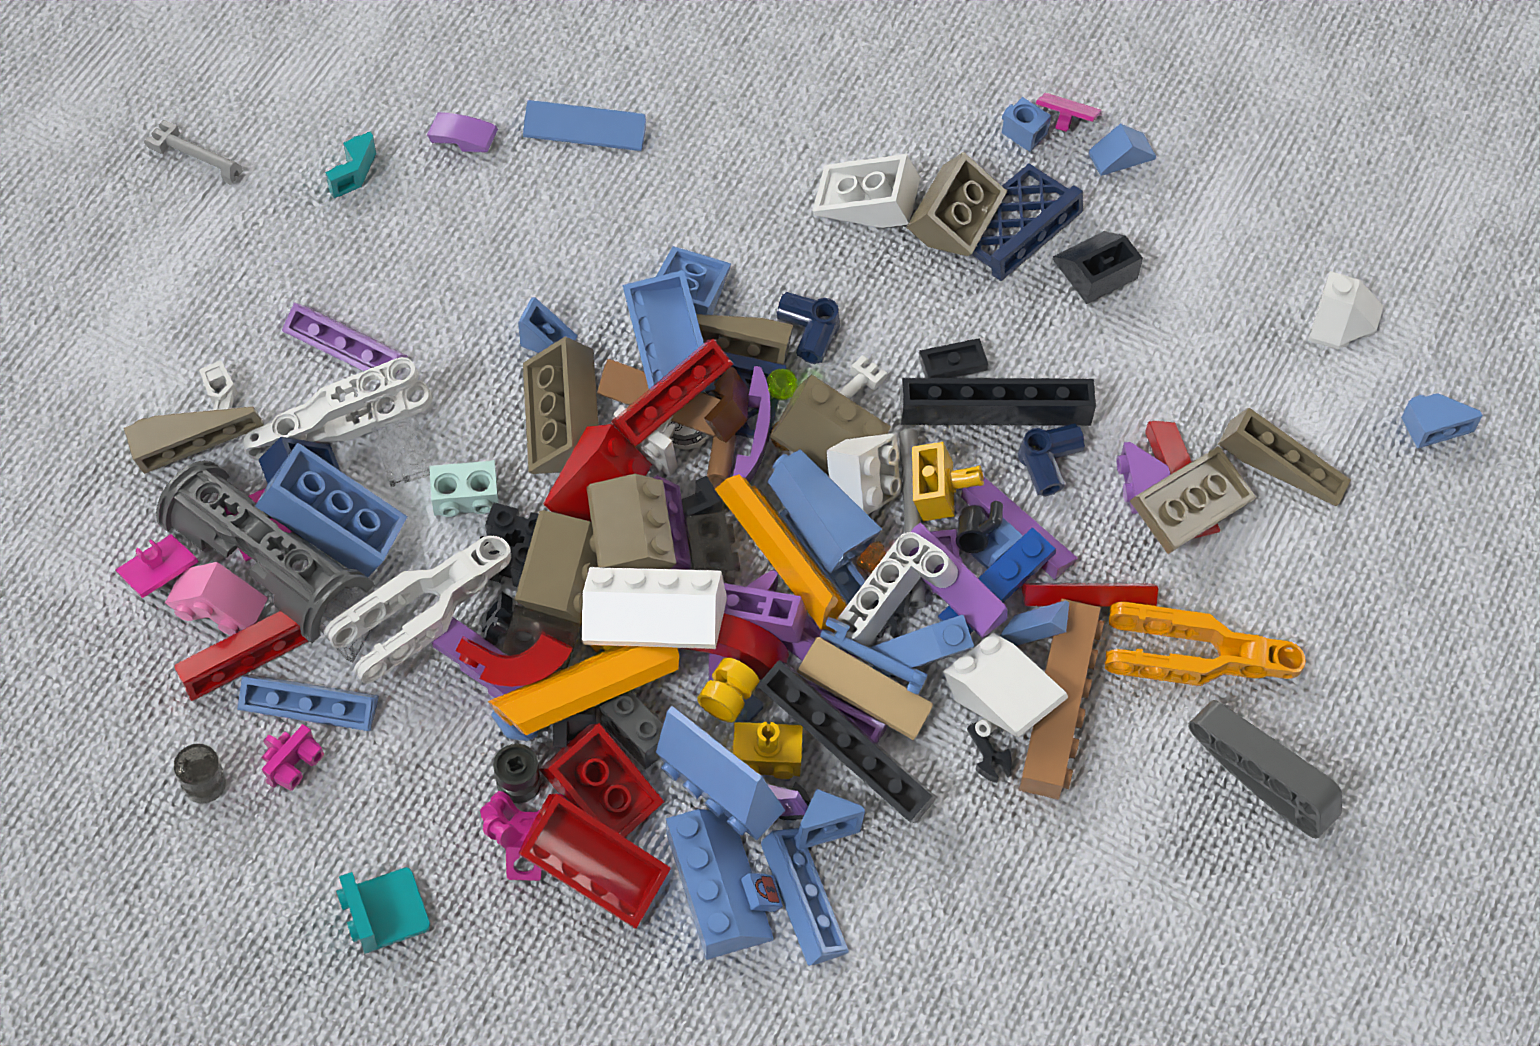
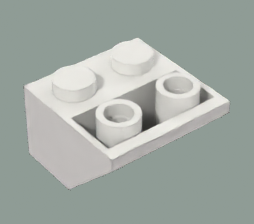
M890 433L846 439L827 450L829 478L867 515L901 495V480L898 467L899 450L897 448L896 434Z

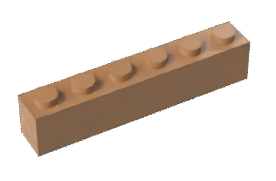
M1061 599V602H1069L1067 629L1065 633L1052 637L1045 673L1067 693L1068 698L1033 725L1019 791L1057 800L1060 798L1062 788L1069 790L1073 769L1067 768L1069 758L1075 759L1079 745V739L1073 738L1075 728H1082L1086 709L1080 708L1081 698L1088 699L1092 679L1086 678L1088 668L1094 670L1098 650L1092 649L1094 639H1101L1104 621L1098 620L1101 607Z

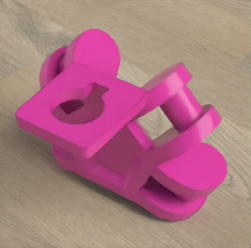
M498 791L491 797L490 802H487L480 810L481 818L484 821L483 832L490 839L497 840V843L506 849L507 879L540 881L542 877L541 868L534 865L532 870L524 872L518 870L514 865V862L520 858L519 851L540 810L537 812L520 811L507 793Z

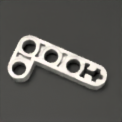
M914 532L902 534L838 617V621L850 626L846 637L868 647L921 577L938 588H946L956 581L958 577L957 566L941 549ZM919 547L915 555L909 556L912 549ZM944 564V567L940 572L934 573V570L938 565ZM899 573L898 579L895 582L889 583L890 578ZM879 600L878 605L874 609L869 610L871 603Z

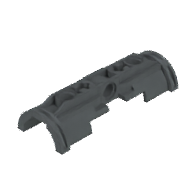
M207 460L197 461L180 470L169 481L159 498L156 509L158 525L167 532L174 528L202 551L206 548V542L225 558L239 548L257 563L250 568L248 575L274 594L275 607L300 625L302 636L311 643L321 636L320 623L326 611L325 606L345 587L348 589L359 587L367 593L375 586L373 581L360 571L343 568L296 533H287L278 528V525L270 520L272 517L255 507L256 502L227 481L230 478L229 474L214 462ZM210 493L219 494L217 500L212 503L202 502L203 498ZM227 507V509H228L231 513L237 514V515H236V516H233V515H228V516H227V514H226L224 508ZM281 550H284V551H285V553H286L285 557H284L283 553L281 552ZM298 560L309 561L307 567L303 570L294 571L291 569L292 565Z

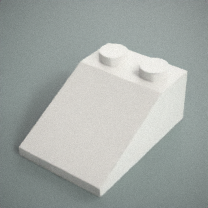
M907 154L824 165L813 213L815 216L880 228L908 225L914 208L920 176Z
M994 633L983 639L980 644L943 671L956 702L1016 737H1020L1068 698L1067 693L1016 645Z

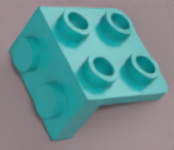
M401 868L356 884L353 872L339 876L342 889L336 890L342 911L350 909L353 920L346 923L352 941L360 940L364 954L423 934L430 929V921L410 868Z

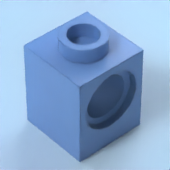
M1022 97L1015 105L1010 104L1002 115V120H1004L1002 134L1031 152L1048 134L1051 115Z

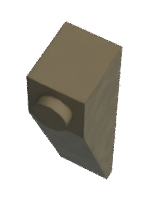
M696 314L704 343L714 339L724 352L784 365L793 325L765 318Z
M252 406L152 416L137 420L134 424L124 427L132 459L145 474L247 434L253 429L263 426L264 423Z
M1247 408L1230 420L1218 443L1219 446L1242 462L1334 506L1340 504L1351 479L1251 408Z

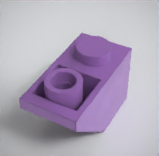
M1124 442L1121 455H1117V471L1119 475L1123 474L1125 483H1123L1124 501L1130 503L1132 514H1137L1138 512L1130 500L1170 475L1169 467L1131 442Z

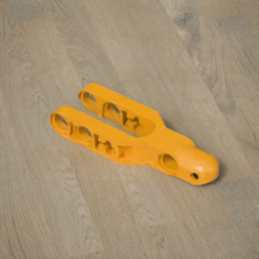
M1117 602L1110 606L1109 625L1115 629L1210 642L1219 653V657L1208 659L1172 653L1169 656L1144 653L1143 649L1137 648L1136 651L1115 649L1106 651L1105 669L1113 674L1202 686L1223 675L1246 678H1264L1267 676L1292 679L1299 676L1305 667V655L1297 644L1290 641L1269 639L1259 635L1232 632L1208 613L1129 602Z

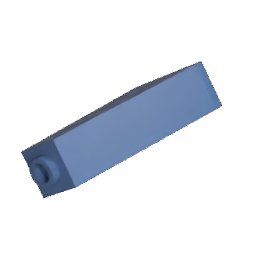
M801 449L789 456L783 454L772 466L774 472L769 478L768 483L824 568L831 574L868 551L882 528Z

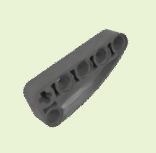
M1216 700L1210 701L1188 723L1189 730L1193 736L1220 764L1264 803L1306 835L1315 839L1319 838L1341 816L1342 791L1334 780L1224 704Z

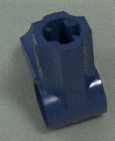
M789 292L782 294L777 310V319L806 327L796 350L797 356L801 357L805 362L814 365L822 363L833 336L837 334L840 328L837 303L830 298L813 300ZM824 316H829V317H831V318H829V319H820L821 317H824Z
M1074 423L1049 430L1033 428L1024 435L1018 450V459L1027 467L1037 495L1043 497L1054 495L1064 488L1065 483L1055 458L1083 452L1085 445L1082 430ZM1030 446H1036L1040 451L1033 450Z

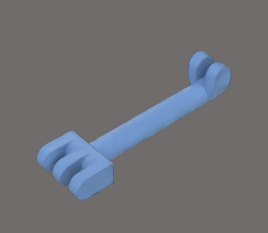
M828 617L825 624L836 630V634L823 629L820 634L821 638L831 642L832 645L908 681L907 690L914 694L920 693L928 674L917 669L914 670L847 638L846 634L850 626Z

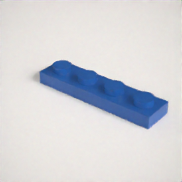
M1032 527L978 579L1004 603L1056 554V548ZM948 606L938 615L939 621H945L959 615ZM967 624L968 630L971 634L974 630Z

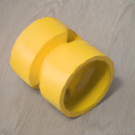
M723 658L712 673L713 680H709L697 697V701L713 717L732 723L744 708V700L749 699L759 684V678L744 663L732 658Z

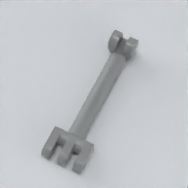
M166 120L161 121L159 124L160 129L155 128L151 133L153 138L147 137L144 141V144L149 149L163 154L170 146L219 168L222 179L229 185L236 180L235 176H239L243 172L241 165L179 138L178 136L181 133L178 126Z

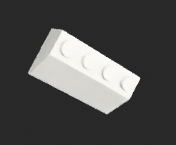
M590 567L583 590V645L716 649L727 601L722 572L713 570Z

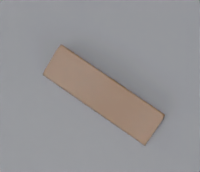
M607 359L597 394L630 406L649 390L645 373L636 368ZM700 392L676 412L670 421L715 437L716 435L704 417L717 405L720 399Z

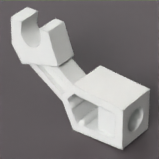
M222 361L200 369L199 371L206 390L214 404L213 410L231 409L233 400L238 395V392ZM223 385H227L223 390L220 391L219 394H217L214 390Z

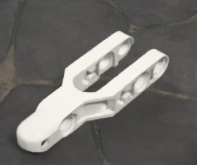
M404 357L396 358L321 388L305 404L277 415L271 423L247 433L243 438V446L246 455L259 459L263 455L260 453V450L263 447H268L269 449L280 437L317 443L349 441L425 411L431 405L433 396L426 383L417 380L419 372L412 360ZM402 368L411 369L409 377L405 380L395 379L398 370ZM371 380L381 381L380 387L376 391H365L366 384ZM354 388H357V390H358V393H359V396H358V397H357V395H356L357 393H356V391L354 390ZM416 390H423L425 392L424 397L419 402L409 401L412 392ZM345 393V401L339 402L340 395ZM385 402L395 403L394 409L390 413H379L381 405ZM369 410L372 411L373 418L370 417L371 414H370ZM360 415V423L354 424V417Z
M486 536L465 550L456 553L434 569L404 571L334 618L326 626L324 635L335 648H343L423 593L438 595L440 599L436 604L402 626L403 630L383 644H376L373 651L358 661L353 669L354 673L364 684L372 683L447 632L456 607L480 591L490 578L505 569L511 560L510 547L500 537ZM495 550L500 551L499 553L494 555L488 553L490 551Z

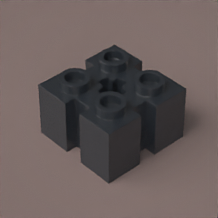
M493 502L485 523L487 536L500 537L508 543L511 550V560L505 569L489 580L501 583L502 577L505 576L512 578L514 587L519 586L538 513L531 512L529 519L519 516L518 508ZM495 550L490 551L488 553L494 555L499 553L500 551Z

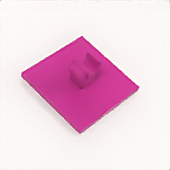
M1046 92L1035 103L1059 111L1060 115L1055 128L1065 132L1069 130L1073 116L1093 122L1102 111L1101 109Z
M172 534L157 543L150 539L149 542L152 545L150 548L143 552L136 548L137 556L115 569L117 574L141 598L149 595L199 562Z

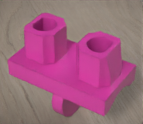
M304 724L292 736L287 732H284L278 739L267 735L263 742L268 750L262 756L267 764L262 768V772L267 777L266 783L271 787L275 788L279 784L293 791L303 777L302 773L294 766L300 759L310 766L316 765L324 756L323 749L314 740L311 729Z

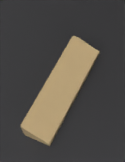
M819 637L814 640L797 670V673L912 740L916 738L933 707L930 701L908 691L906 687Z

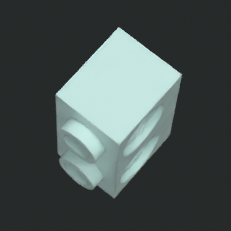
M495 460L429 466L434 516L453 517L459 513L471 512L486 514L490 512L493 502L499 503ZM480 487L487 488L485 491L482 492L475 491L477 488ZM447 490L454 491L451 494H442L444 491Z

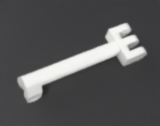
M863 355L851 365L850 374L854 378L839 393L850 399L864 385L874 391L886 380L888 373L882 369L874 376L879 368L875 363H871L864 369L869 359Z

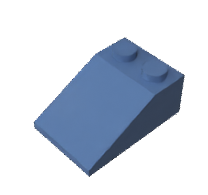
M672 246L656 277L684 270L696 314L713 315L730 271L731 263Z

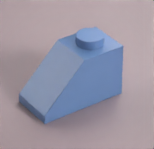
M1436 393L1429 396L1418 395L1408 402L1401 418L1417 449L1475 432L1483 415L1480 410Z

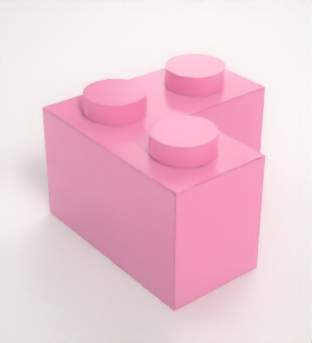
M215 562L191 567L179 574L165 604L175 610L176 616L186 621L210 618L218 624L220 631L232 636L257 622L268 598L223 565Z

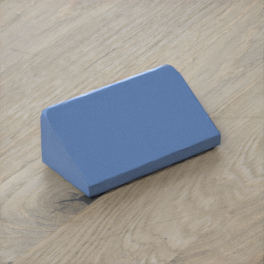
M1062 601L1014 615L1001 632L1000 637L1017 646L1065 633L1069 602Z

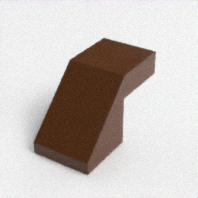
M730 367L714 384L715 389L711 390V392L720 401L704 417L717 438L725 443L748 420L749 389L733 367Z

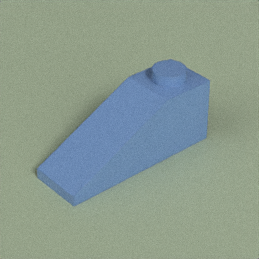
M960 615L872 646L870 649L914 669L969 651L974 647L964 615ZM873 665V669L887 677L893 676V674Z

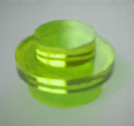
M776 369L769 374L766 380L769 394L778 400L790 399L798 387L795 374L788 369Z

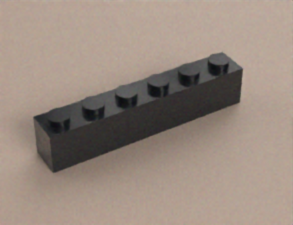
M902 378L900 393L901 425L1066 426L1076 423L1077 426H1091L1096 408L1094 379Z
M779 660L757 685L910 823H917L938 798L787 663Z

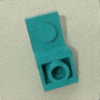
M371 131L363 135L354 136L344 142L343 146L347 163L337 165L325 172L328 188L334 199L362 187L376 156L374 137Z

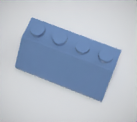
M299 443L294 446L255 505V507L348 569H356L366 577H369L384 561L408 517Z
M671 706L667 710L656 750L657 755L664 763L661 769L673 781H676L678 778L685 783L682 786L694 798L698 799L700 796L707 800L705 805L716 816L726 815L729 818L727 823L738 834L742 836L747 832L757 841L785 811L763 777L676 708Z
M697 809L666 818V835L706 960L773 941L774 938L765 911L750 909L741 878L752 873L740 835L727 823L729 818L726 815L722 814L718 817L711 810Z

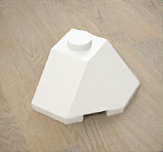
M1330 271L1320 297L1308 341L1340 349L1348 346L1350 341L1362 336L1366 338L1374 335L1377 331L1383 305L1361 280Z

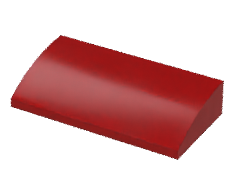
M557 793L548 795L519 851L520 856L634 929H637L671 870V867Z

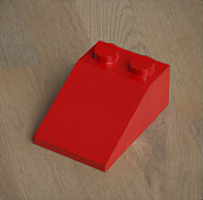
M613 424L588 426L543 505L551 512L591 522L587 487L590 484L631 474L646 476L652 464Z
M600 723L588 725L566 747L562 748L539 769L559 794L564 795L569 802L623 837L630 834L665 802Z

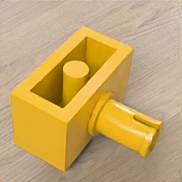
M944 442L912 447L913 502L922 520L929 521L954 517V493H956V489L984 485L981 466L953 470V461Z
M734 722L733 754L759 775H773L778 779H790L793 776L800 777L803 727L801 725L775 724L774 722L767 724V722Z

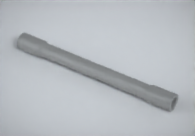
M904 429L899 432L905 533L911 532L915 526L921 523L920 514L913 502L912 447L919 446L918 431L914 429ZM922 578L912 588L909 605L911 609H920L926 605L925 581Z

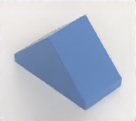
M1121 123L1089 149V155L1100 176L1149 162L1156 158L1144 133Z
M536 297L530 299L518 322L521 347L537 353L565 336L572 340H576L578 336Z
M816 789L800 823L796 840L797 849H805L859 833L865 815L863 806Z

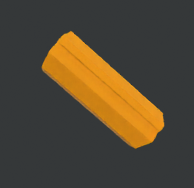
M740 474L725 479L715 488L716 492L794 595L801 596L807 612L819 628L834 633L835 630L828 627L825 623L828 617L837 620L848 603L763 492L755 485L751 486Z
M617 646L555 672L540 681L488 701V703L503 722L510 726L514 725L521 733L528 735L678 670V648Z

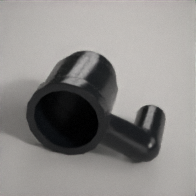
M993 501L990 504L989 519L986 511L980 506L970 505L963 508L958 518L957 547L966 553H979L983 551L988 545V534L1002 524L1003 504L1000 501Z

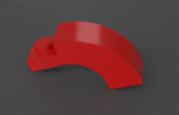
M725 613L723 614L716 649L681 648L738 660L751 668L759 680H762L779 660L787 663L789 652L785 645L772 633L750 621Z
M542 631L538 640L531 648L516 655L498 654L465 636H462L455 651L461 654L459 659L475 668L479 664L485 666L479 679L494 685L515 687L535 683L552 674L568 658L572 651V646Z

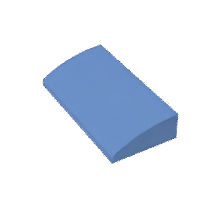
M684 270L622 285L649 389L704 344ZM714 381L701 392L714 390Z

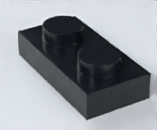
M980 338L919 350L918 357L925 378H954L988 370V361Z

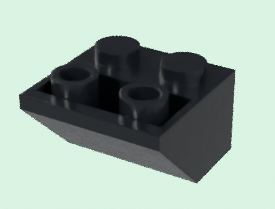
M1103 231L1053 256L1055 264L1086 304L1138 279L1143 260L1141 254L1126 235Z

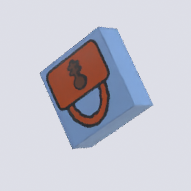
M749 873L741 878L751 910L776 912L783 907L773 875Z

